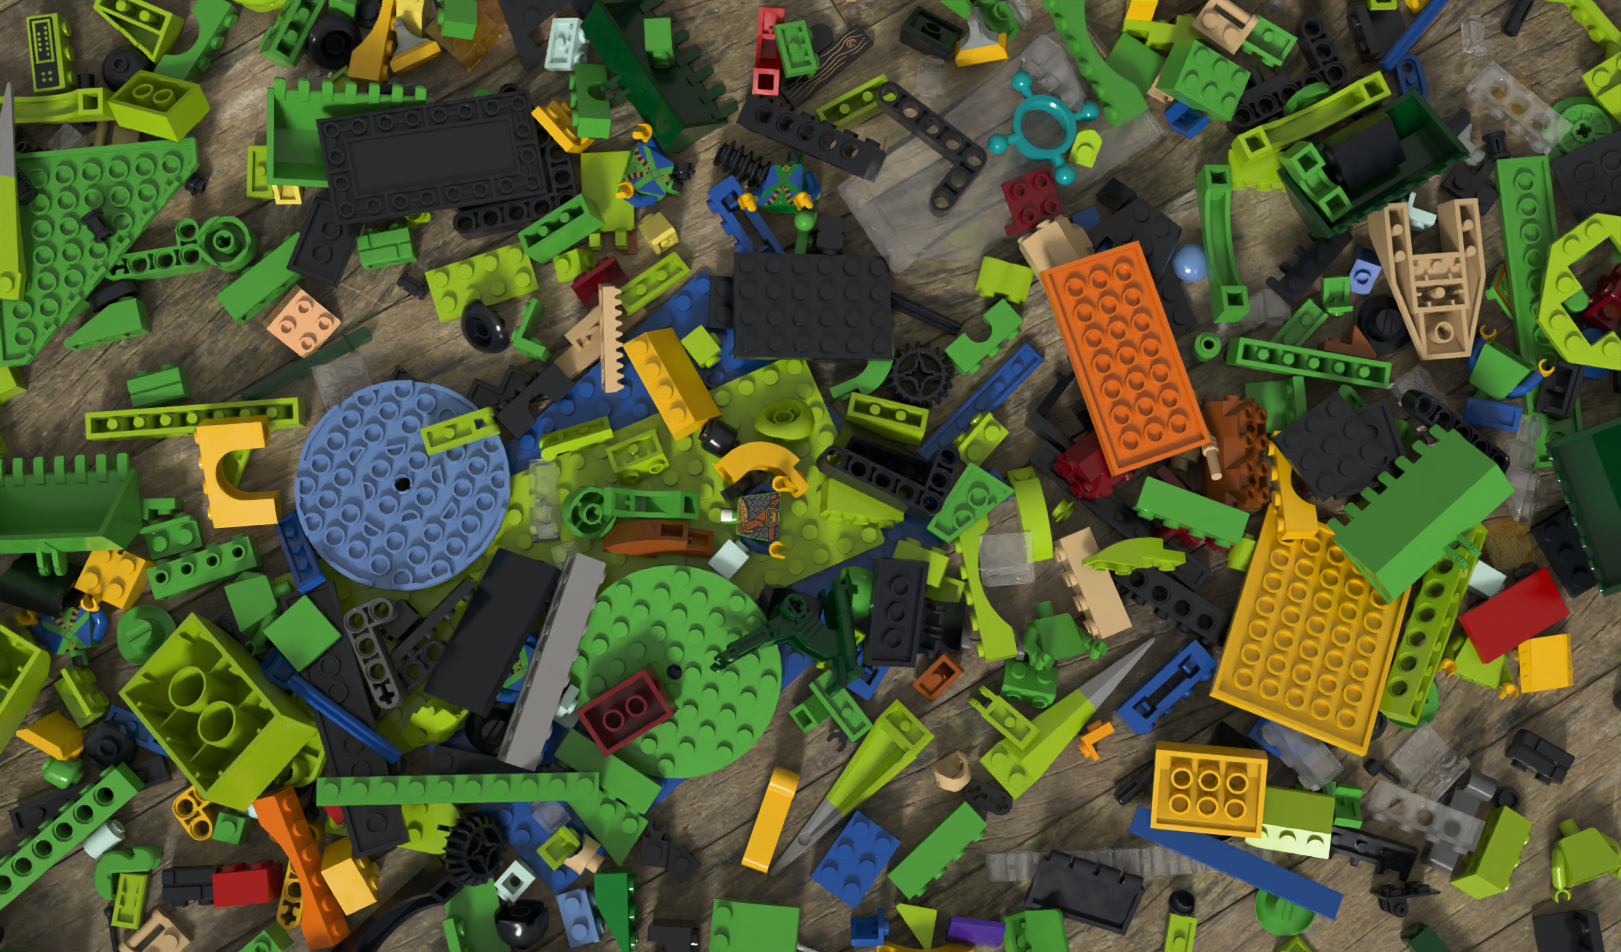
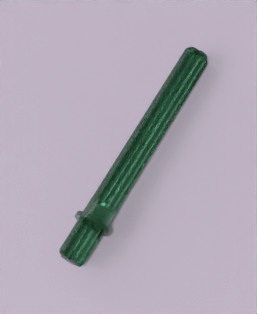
M362 327L349 335L343 334L342 338L243 390L241 397L243 401L260 400L349 352L355 353L356 348L372 341V334L367 327Z

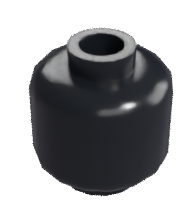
M715 419L712 422L707 421L698 437L701 440L700 445L702 449L718 458H723L731 450L738 447L740 443L737 440L738 432L736 428L720 419Z

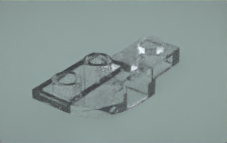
M1528 414L1521 415L1517 437L1505 438L1503 449L1510 458V466L1504 475L1515 490L1506 501L1513 520L1517 522H1529V518L1533 516L1535 511L1534 495L1541 485L1540 470L1530 469V465L1534 463L1537 454L1535 449L1536 439L1540 437L1542 432L1541 417Z

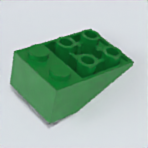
M632 867L600 868L594 874L595 903L622 952H632L636 949V945L639 944L638 928H634V921L638 917V901H633V894L637 890V874H632Z

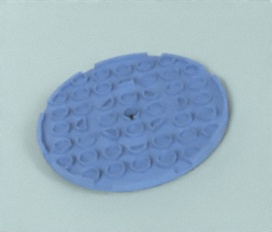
M413 380L382 382L354 392L351 397L339 405L333 406L319 420L308 436L300 453L297 477H295L294 495L299 521L305 535L309 538L318 554L330 566L344 576L369 587L391 591H411L428 588L452 579L474 564L486 552L497 536L505 519L510 500L511 473L506 450L500 436L483 438L429 456L420 429L479 410L472 402L443 386L433 383L413 382ZM483 420L475 422L477 429L485 427ZM407 478L410 480V489L398 491L396 484L400 479Z

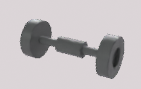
M962 627L959 653L968 654L969 644H976L975 642L979 641V639L970 638V628ZM1017 633L1015 642L1018 654L1014 657V660L1023 661L1025 650L1022 647L1024 634Z

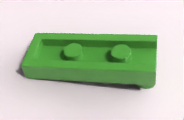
M1308 298L1268 342L1300 347L1329 315Z
M828 669L808 686L850 740L854 742L874 725L845 688L833 697H829L826 694V688L834 682V675Z

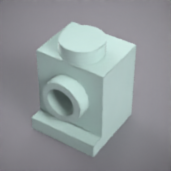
M519 857L496 881L494 886L498 888L496 892L502 899L507 902L511 900L514 903L539 875ZM513 876H517L520 879V885H513Z

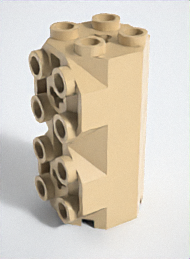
M1062 215L1055 217L1051 221L1050 219L1043 221L1035 227L1037 229L1036 232L1033 234L1028 233L1017 240L1020 245V251L1043 288L1044 286L1039 275L1041 271L1094 254L1093 244L1084 229L1078 224L1070 223L1067 217Z

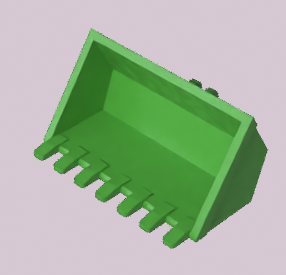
M276 76L274 78V87H267L266 185L329 188L316 119L432 103V97H426L425 86H416L415 96H403V85L401 84L392 85V95L380 94L379 83H369L368 93H356L357 83L355 81H346L345 92L333 91L332 80H322V90H309L308 78H299L298 89L286 88L285 77Z
M1437 424L1432 426L1429 432L1438 440L1432 448L1428 447L1421 440H1417L1412 445L1413 450L1421 456L1419 460L1413 464L1404 456L1398 457L1395 460V464L1404 473L1397 480L1386 471H1383L1378 476L1379 481L1387 487L1385 491L1378 495L1370 487H1365L1361 491V495L1370 504L1363 511L1352 502H1349L1344 507V511L1353 518L1352 521L1346 526L1336 518H1331L1327 522V526L1336 534L1332 538L1333 541L1388 605L1445 555L1462 569L1469 566L1467 560L1453 549L1459 544L1476 558L1480 556L1482 552L1465 536L1515 491L1497 463L1464 439L1455 429L1446 432Z
M127 452L117 454V469L114 470L109 468V460L106 453L96 455V470L89 471L85 454L75 456V471L68 472L66 456L64 455L55 456L54 472L48 473L44 456L33 459L34 473H26L25 459L23 457L14 458L13 474H6L4 459L0 458V554L36 553L39 573L42 576L51 575L52 567H54L57 576L65 575L68 572L66 552L126 549L143 528L137 468L131 469Z

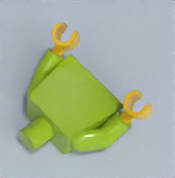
M1467 633L1457 635L1447 642L1436 672L1442 670L1446 672V678L1453 674L1488 689H1498L1500 687L1501 690L1498 692V698L1504 699L1508 693L1511 701H1513L1519 695L1518 687L1513 684L1506 653L1488 664H1482Z

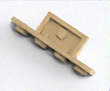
M599 305L593 307L589 314L580 322L573 324L564 335L572 346L558 357L554 363L570 380L600 356ZM618 305L616 308L621 310L622 314L615 318H618L622 325L616 328L622 332L623 336L645 317L648 312L642 307L627 317Z

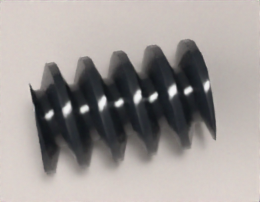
M733 140L730 144L725 142L717 152L713 166L718 167L722 164L721 170L723 172L730 170V175L734 177L739 175L740 182L744 183L748 180V187L753 188L757 185V188H759L768 175L772 162L769 161L763 166V156L753 160V150L745 155L744 145L737 150L735 149L736 140Z

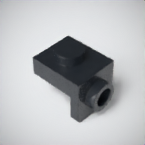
M1114 177L1096 194L1097 200L1115 213L1138 198L1134 190Z

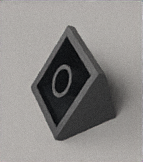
M918 6L902 25L899 41L944 65L963 30Z

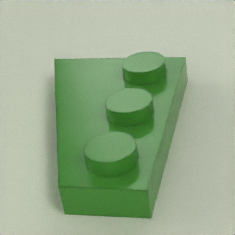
M970 462L945 499L941 511L933 517L926 529L949 544L1013 494L1015 490Z

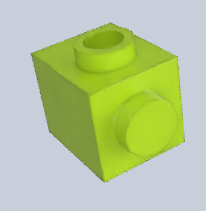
M702 325L681 340L682 346L701 369L705 366L710 368L721 359L719 355L722 354L719 346L722 345V342L713 331L708 334Z

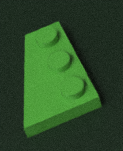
M600 788L599 800L567 801L617 865L621 867L649 820L641 814L637 816L624 807L625 804L616 799L614 801L602 793L603 790Z

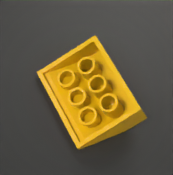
M1156 741L1150 828L1261 839L1268 764L1266 751Z

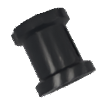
M1496 131L1481 137L1482 142L1486 143L1488 152L1486 160L1493 163L1495 160L1511 157L1510 152H1507L1504 141L1505 131Z
M101 208L91 210L80 220L83 225L88 226L95 236L94 241L98 244L109 240L117 233L115 227L110 226L103 217L104 212Z

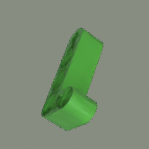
M191 218L181 219L175 228L176 246L124 254L105 277L115 283L129 279L141 282L206 270L210 263L202 257L198 249V235L202 225ZM195 227V234L187 238L188 230ZM199 252L198 260L191 263V256ZM173 257L172 264L169 267H165L166 259ZM147 261L146 269L140 272V264Z

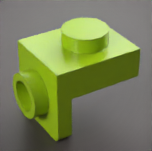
M576 248L553 257L558 283H567L574 280L579 274L583 272L588 274L596 268V259L592 250Z
M562 825L551 838L537 849V852L555 871L564 863L566 858H570L579 850L581 846L579 842L580 836L573 828L567 829L565 825Z

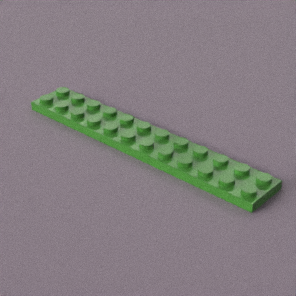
M1548 155L1498 159L1493 162L1496 165L1494 175L1496 191L1499 193L1497 199L1513 313L1516 351L1518 356L1536 367L1542 359H1547L1541 365L1542 369L1546 370L1548 362L1557 363L1558 360L1564 361L1535 321L1536 310L1539 308L1541 298L1540 288L1542 281L1540 274L1542 266L1548 259L1546 257L1548 245L1559 238ZM1542 381L1529 393L1522 395L1531 469L1553 467L1552 462L1549 461L1545 443L1583 430L1579 394L1572 417L1562 421L1533 412Z

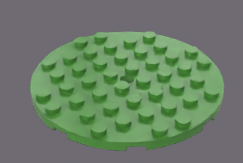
M664 564L630 573L617 580L597 597L596 605L593 610H590L587 619L588 629L581 636L578 645L580 648L579 655L572 662L569 671L571 674L569 686L572 684L580 689L575 697L578 701L575 707L576 711L586 702L649 663L679 708L675 715L612 754L620 757L622 761L634 769H638L648 775L663 778H690L720 770L736 761L754 746L769 725L779 701L783 671L779 646L775 645L754 651L728 665L721 672H713L710 669L714 662L720 665L718 661L714 660V657L718 653L727 650L726 646L730 642H734L769 621L762 608L749 593L735 582L716 574L714 571L686 564ZM673 664L678 665L682 669V676L679 678L670 677L668 667Z

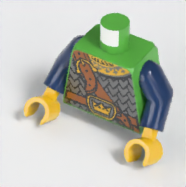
M776 476L774 479L759 482L746 489L743 495L738 497V508H722L721 524H737L736 535L740 536L742 544L755 553L785 559V556L779 555V549L782 546L788 547L787 544L779 542L781 492L791 490V487H783L782 485L783 480L789 479V476Z

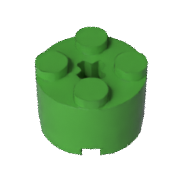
M234 216L212 217L203 224L199 231L198 249L200 254L207 262L224 272L236 274L243 271L254 263L260 252V244L254 231Z

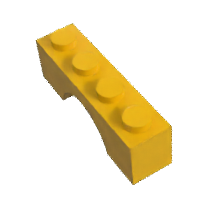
M1273 431L1268 439V446L1265 452L1267 456H1270L1271 461L1268 476L1274 485L1271 501L1272 505L1276 506L1277 516H1275L1274 520L1275 530L1280 533V540L1312 539L1319 531L1316 507L1302 500L1293 490L1291 485V471L1293 468L1271 440L1281 431Z

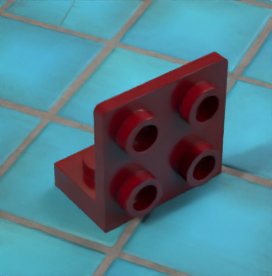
M1042 166L1001 184L1012 215V223L1004 226L1007 236L1021 234L1035 228L1047 219L1051 221L1059 215H1065L1047 166Z
M615 256L602 258L595 264V269L588 274L583 272L573 280L574 283L571 285V288L588 312L593 307L599 305L598 284L610 283L621 288L630 282Z
M1621 262L1614 267L1609 275L1605 273L1595 283L1597 289L1589 295L1588 306L1581 314L1582 317L1604 333L1612 331L1621 316Z

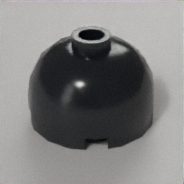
M121 46L113 49L106 55L102 63L101 74L107 87L116 93L139 70L153 73L156 65L142 50L133 46Z
M534 899L516 900V905L508 907L507 903L501 905L494 912V923L499 938L507 945L520 950L531 948L532 945L544 937L549 926L548 907L544 908L542 901Z

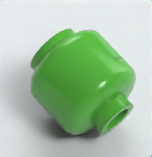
M50 755L41 768L44 771L43 778L61 789L68 788L70 784L76 786L85 773L81 770L83 760L79 757H69L65 761L58 760Z

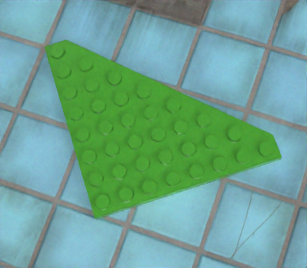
M195 137L182 138L179 142L159 140L16 154V166H19V169L33 183L32 185H35V188L39 190V194L32 202L26 205H19L27 277L24 301L0 299V367L30 365L200 166L198 140ZM33 191L30 195H28L25 198H22L20 201L26 200L27 198L31 197L36 191ZM97 208L102 209L104 212L103 217L110 226L115 227L117 230L113 237L100 244L94 241L95 236L88 226L83 225L80 221L86 213Z

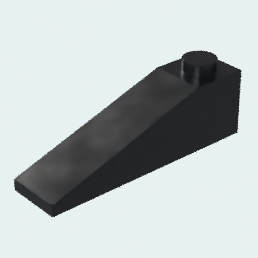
M440 743L434 746L428 775L540 773L544 766H537L534 772L498 760L496 755Z

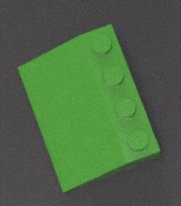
M731 896L715 898L709 952H797L801 907Z

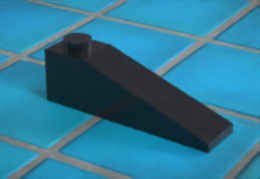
M845 420L833 442V445H838L918 484L921 482L929 461L870 429ZM831 456L830 463L836 465V460ZM851 467L853 474L860 477L858 469ZM875 478L876 484L884 487L883 482ZM932 478L933 484L936 482L935 478Z

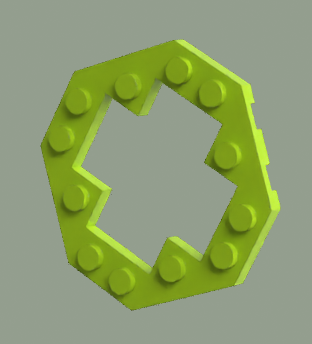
M1593 213L1548 245L1547 265L1545 272H1543L1540 288L1541 298L1539 308L1536 310L1535 321L1565 362L1621 371V341L1615 332L1609 331L1592 344H1589L1561 305L1562 302L1582 289V286L1568 268L1571 263L1608 237H1610L1621 253V216Z

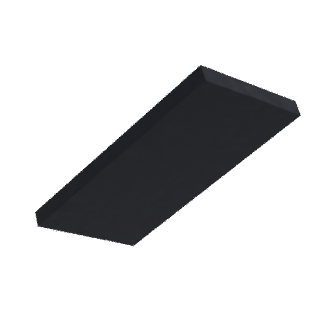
M498 548L423 691L433 697L487 718L562 571L555 566Z

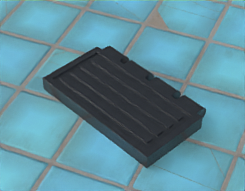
M1054 849L1050 851L1049 856H1042L1024 897L1025 906L1038 910L1058 908L1062 911V915L1065 918L1125 936L1145 893L1144 886L1142 885L1144 878L1142 876L1125 871L1120 878L1121 870L1099 864L1095 871L1096 862L1074 856L1072 862L1069 863L1071 859L1070 854Z

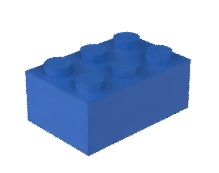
M856 808L810 873V878L855 909L896 851L901 840Z

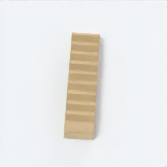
M610 283L598 284L601 388L605 393L617 392L624 388V385L618 381L624 377L618 370L623 367V364L617 360L623 357V353L617 349L623 346V343L616 339L622 336V332L616 328L621 326L622 322L615 318L622 314V311L615 307L622 304V301L615 297V295L621 293V290Z

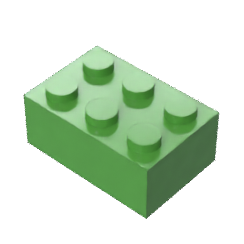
M1176 39L1155 88L1206 115L1211 120L1231 121L1251 73L1195 39Z

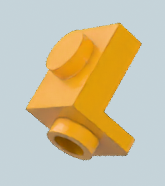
M1100 719L1087 726L1088 731L1078 736L1081 741L1078 744L1079 749L1085 758L1090 757L1093 761L1098 760L1099 756L1092 744L1115 731L1109 721L1102 722Z

